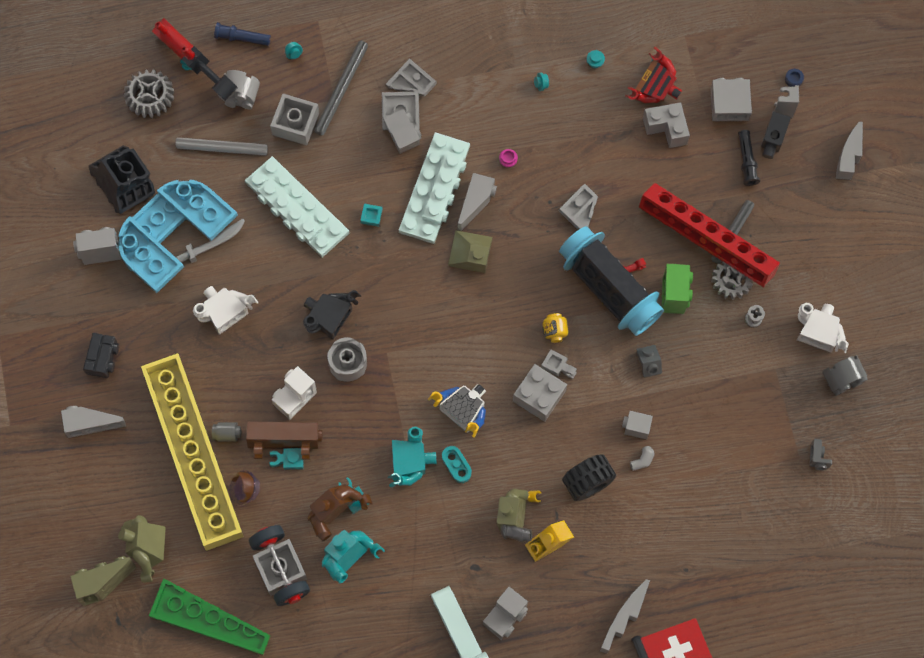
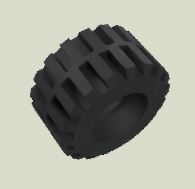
M600 454L592 456L574 466L564 475L562 481L573 500L580 501L606 488L614 481L616 473L605 455Z

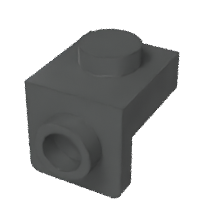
M655 345L636 349L644 377L662 373V361Z

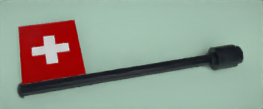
M696 618L645 637L637 635L631 639L639 658H712Z

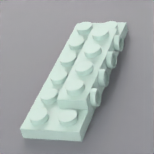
M435 132L401 222L399 233L435 244L441 224L447 220L449 214L447 211L448 205L452 206L455 197L453 195L454 189H458L460 185V172L464 173L467 164L465 159L470 143Z
M273 156L245 180V183L258 195L259 201L264 205L267 204L270 207V211L276 217L280 216L284 220L283 223L289 230L293 229L296 232V236L301 242L305 241L322 258L349 234V230Z

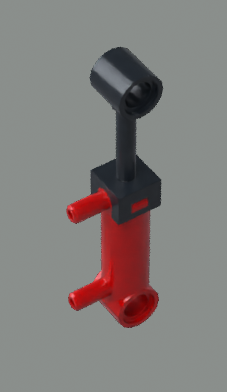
M165 18L155 23V27L151 31L197 75L202 71L215 83L212 89L226 101L238 87L225 74L222 78H219L207 66L210 61Z

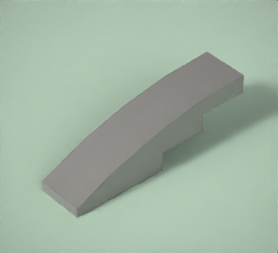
M646 579L631 594L620 609L607 632L600 649L601 652L608 654L614 635L622 638L628 619L632 621L637 620L650 580Z

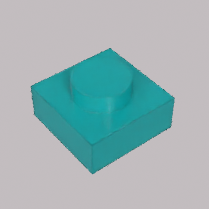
M364 204L360 220L361 224L379 227L383 207Z

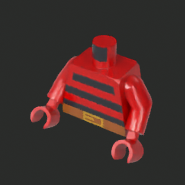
M654 47L657 51L655 55L649 53L653 61L636 89L628 87V89L632 90V94L630 96L625 95V97L643 103H658L660 100L664 101L667 95L676 100L680 96L682 90L674 86L677 78L675 77L676 70L673 63L657 47Z

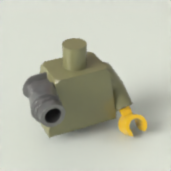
M511 489L505 497H500L497 526L504 539L511 538L522 543L531 541L532 530L523 528L526 500L529 502H541V500L536 499V494H541V491L528 492L527 490Z

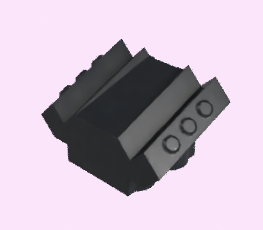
M122 145L89 165L91 176L95 177L97 186L103 190L108 202L114 205L115 213L122 214L155 194L154 185L149 178L151 173L134 148L129 149V147Z

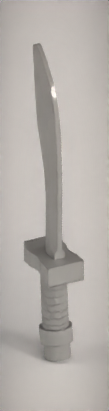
M244 219L226 228L208 243L194 249L192 244L187 245L188 251L176 258L181 263L190 259L191 263L196 262L195 256L234 237L242 228Z

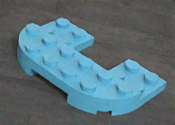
M175 180L163 185L157 190L158 194L133 217L129 216L121 227L118 247L125 265L156 293L184 268V265L160 244L182 222L187 219L212 241L238 216L232 207L201 182L195 180L179 182Z

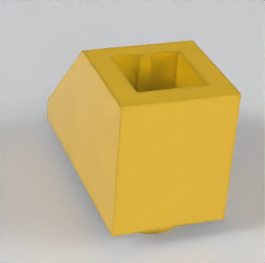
M563 520L549 525L531 541L526 543L525 546L534 561H538L565 545L574 536Z

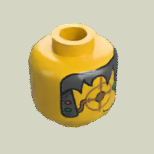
M549 314L543 320L544 337L551 340L552 343L562 342V338L568 335L567 319L562 317V314Z

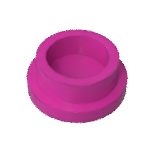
M511 149L503 150L499 156L500 163L505 167H513L518 160L517 153Z

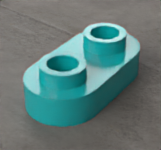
M455 446L446 447L442 452V461L451 476L458 483L468 482L471 478L472 470L463 454ZM454 455L455 459L449 460L448 456ZM464 471L465 476L461 477L458 473Z

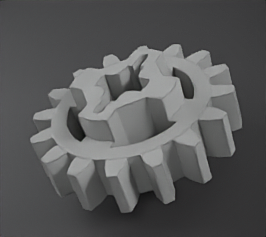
M722 262V265L717 264V270L713 271L712 275L714 277H712L711 282L715 283L713 289H719L718 295L724 293L725 299L729 295L732 300L735 299L736 295L740 299L743 293L747 295L753 285L751 283L753 280L725 262ZM724 272V277L720 279V274ZM744 279L745 283L741 287V281Z

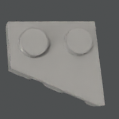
M409 58L386 83V86L403 92H419V96L425 97L437 82Z
M584 184L558 211L578 230L585 226L588 227L598 196Z

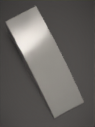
M858 122L842 149L837 165L836 179L851 180L855 172V163H859L862 157L863 122Z

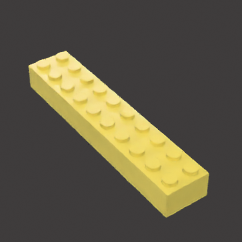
M177 353L141 366L205 550L208 551L243 538L242 530L179 354Z

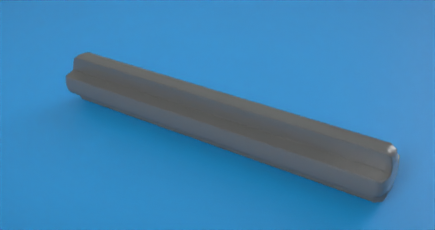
M745 201L728 230L736 235L739 233L754 208L753 202ZM714 255L712 256L711 260L716 264L721 263L720 259Z

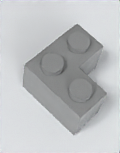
M681 102L645 109L643 122L647 135L665 132L669 148L687 145L690 134Z
M401 109L383 118L399 154L420 145L422 135L419 128L413 126V119L409 112L405 113V110Z
M508 587L497 600L496 606L484 619L482 625L502 640L504 636L508 638L515 629L513 627L517 620L521 622L526 616L528 601Z

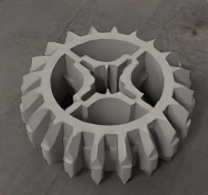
M146 69L144 74L138 71L137 77L132 75L133 81L127 80L128 86L124 88L126 92L124 93L125 102L132 112L135 111L137 116L142 113L144 118L147 114L153 118V114L156 113L160 116L161 110L166 112V107H171L170 101L174 100L173 85L167 76H163L161 71L157 74L154 69L151 73ZM140 88L141 92L138 94V97L135 99V94H136L137 90ZM163 89V94L161 98L158 99L157 96L160 93V90Z

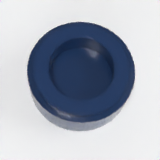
M790 69L785 76V83L789 87L801 86L804 80V75L799 69Z

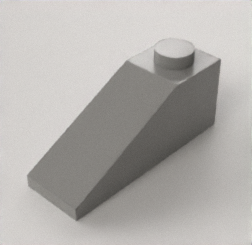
M473 173L458 221L459 231H462L490 202L491 196L495 197L497 186L494 185V178Z
M69 406L66 410L61 411L64 432L68 438L126 426L123 417L84 407Z

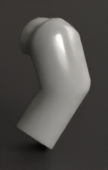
M650 446L642 448L643 452L640 459L630 461L632 471L648 467L651 464L654 450Z

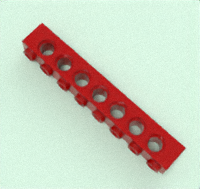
M654 183L642 195L639 208L763 288L775 276L780 265L779 261L658 184Z

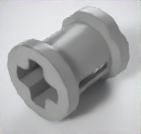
M759 305L750 307L745 316L746 323L750 327H758L765 316V311Z

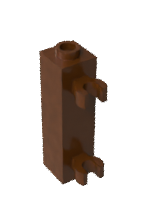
M247 422L246 441L248 448H254V459L263 458V448H301L302 460H310V449H318L319 442H322V430H319L318 423Z

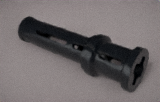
M741 130L738 132L743 159L741 170L744 171L745 178L743 184L745 186H754L760 183V178L757 176L758 164L754 161L750 131Z

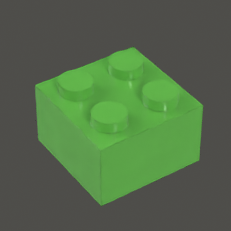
M666 265L662 277L663 313L684 314L686 308H689L693 294L692 290H690V283L693 281V272H690V265Z

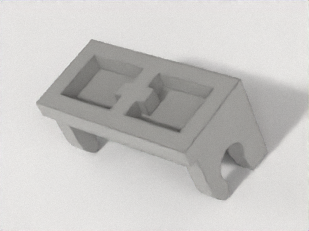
M797 85L780 89V92H788V97H778V101L774 104L776 107L773 112L793 118L799 104V86Z

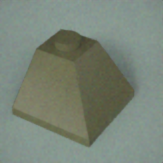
M456 230L448 266L485 273L493 237Z

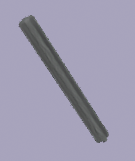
M362 40L358 42L315 127L316 134L321 136L325 134L368 48L366 42Z

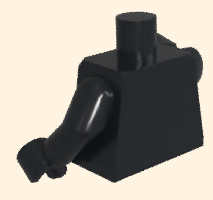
M352 290L349 293L322 294L318 301L308 297L304 307L311 310V312L303 320L305 328L309 333H316L321 330L334 340L352 312L351 302L354 305H358L359 302L356 298L361 297V295L356 290Z

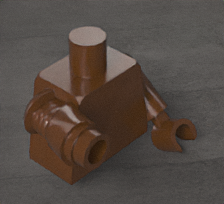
M346 484L328 489L310 505L312 511L309 513L307 521L311 522L316 537H319L322 542L327 540L332 534L325 523H331L355 501H359L361 508L367 510V503L373 504L370 495H361L360 492Z

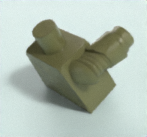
M138 515L135 519L124 522L118 538L126 541L125 552L141 566L140 578L143 583L153 581L151 576L155 572L152 568L164 559L166 527L150 524L145 517Z

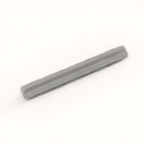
M191 138L176 139L177 149L267 155L268 152L266 144Z

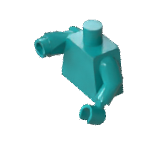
M412 427L408 430V441L392 440L394 473L387 477L394 481L389 484L391 488L396 485H413L425 474V464H437L436 452L424 453V443H422L423 431L418 427Z
M343 530L334 536L332 541L325 547L322 567L327 569L333 581L341 584L348 577L346 571L368 548H370V553L375 558H379L376 555L377 550L381 549L383 552L385 550L379 544H373L374 541L362 531L358 530L348 533L346 530Z

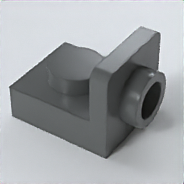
M814 439L811 443L809 466L815 467L816 470H827L832 465V460L821 459L824 457L825 447L822 446V440Z

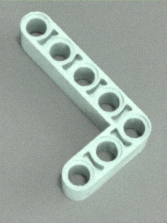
M450 586L432 593L431 598L460 658H489L486 652L482 653Z

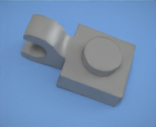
M553 350L549 351L541 365V368L556 376H559L562 372L567 377L573 379L577 373L575 367L566 364L568 361L567 357Z

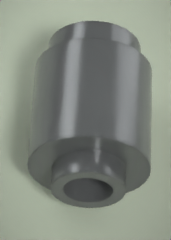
M218 422L212 426L213 440L218 442H237L238 438H241L242 429L241 426H238L237 422Z

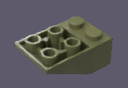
M121 556L114 559L115 562L109 564L106 562L99 563L93 569L76 571L75 575L70 577L77 600L83 606L104 600L136 569L130 557Z

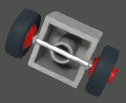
M280 525L260 529L249 538V544L253 550L267 548L253 555V558L270 596L274 595L277 606H284L300 601L301 598L310 592V588L305 581L307 580L306 574L290 539L274 545L285 536Z

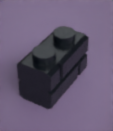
M92 333L83 367L85 374L108 378L109 373H113L115 367L113 357L119 351V344L114 336Z

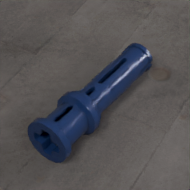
M217 22L214 32V38L216 39L220 37L229 39L231 42L240 40L266 46L270 45L269 39H271V35L237 29L235 25L226 26Z

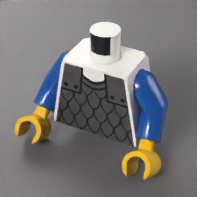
M479 384L472 390L462 386L442 392H433L428 400L433 399L436 401L433 404L434 407H437L441 402L440 410L465 430V433L472 431V437L476 436L477 431L484 424L486 410L484 408V401L480 398L486 390Z

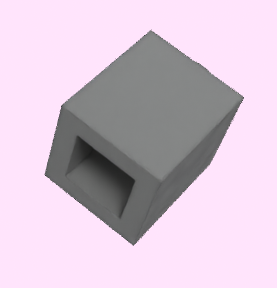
M630 411L628 417L624 416L622 427L625 428L624 434L647 439L653 416Z

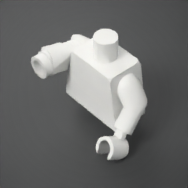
M210 286L204 291V295L208 300L204 303L196 304L193 313L201 322L211 320L220 335L249 314L247 307L252 310L251 304H258V301L253 295H246L234 290L228 291L226 288L217 293L213 286Z
M804 303L799 307L798 319L805 326L797 338L798 341L831 353L834 348L836 352H838V349H842L846 353L849 345L846 341L843 327L839 324L840 319L832 315L834 311L832 305L823 304L821 311L813 310V306L810 303Z

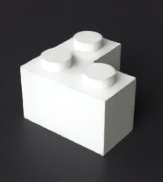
M298 366L294 370L291 369L287 372L284 379L285 387L283 389L279 388L272 396L273 405L289 420L317 393L315 381Z

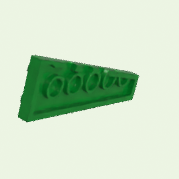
M166 579L162 580L149 614L150 618L263 656L270 639L269 634L243 622L239 618L189 593Z

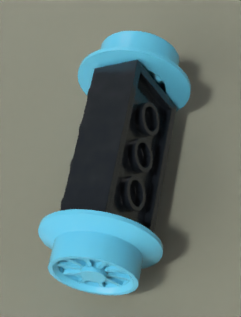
M587 226L579 229L564 242L559 250L560 254L566 259L563 268L565 270L572 269L620 322L618 325L619 330L629 328L635 336L643 333L664 312V309L657 303L660 293L658 291L650 295L647 293L646 289L634 279L633 275L601 243L605 237L603 232L594 234Z

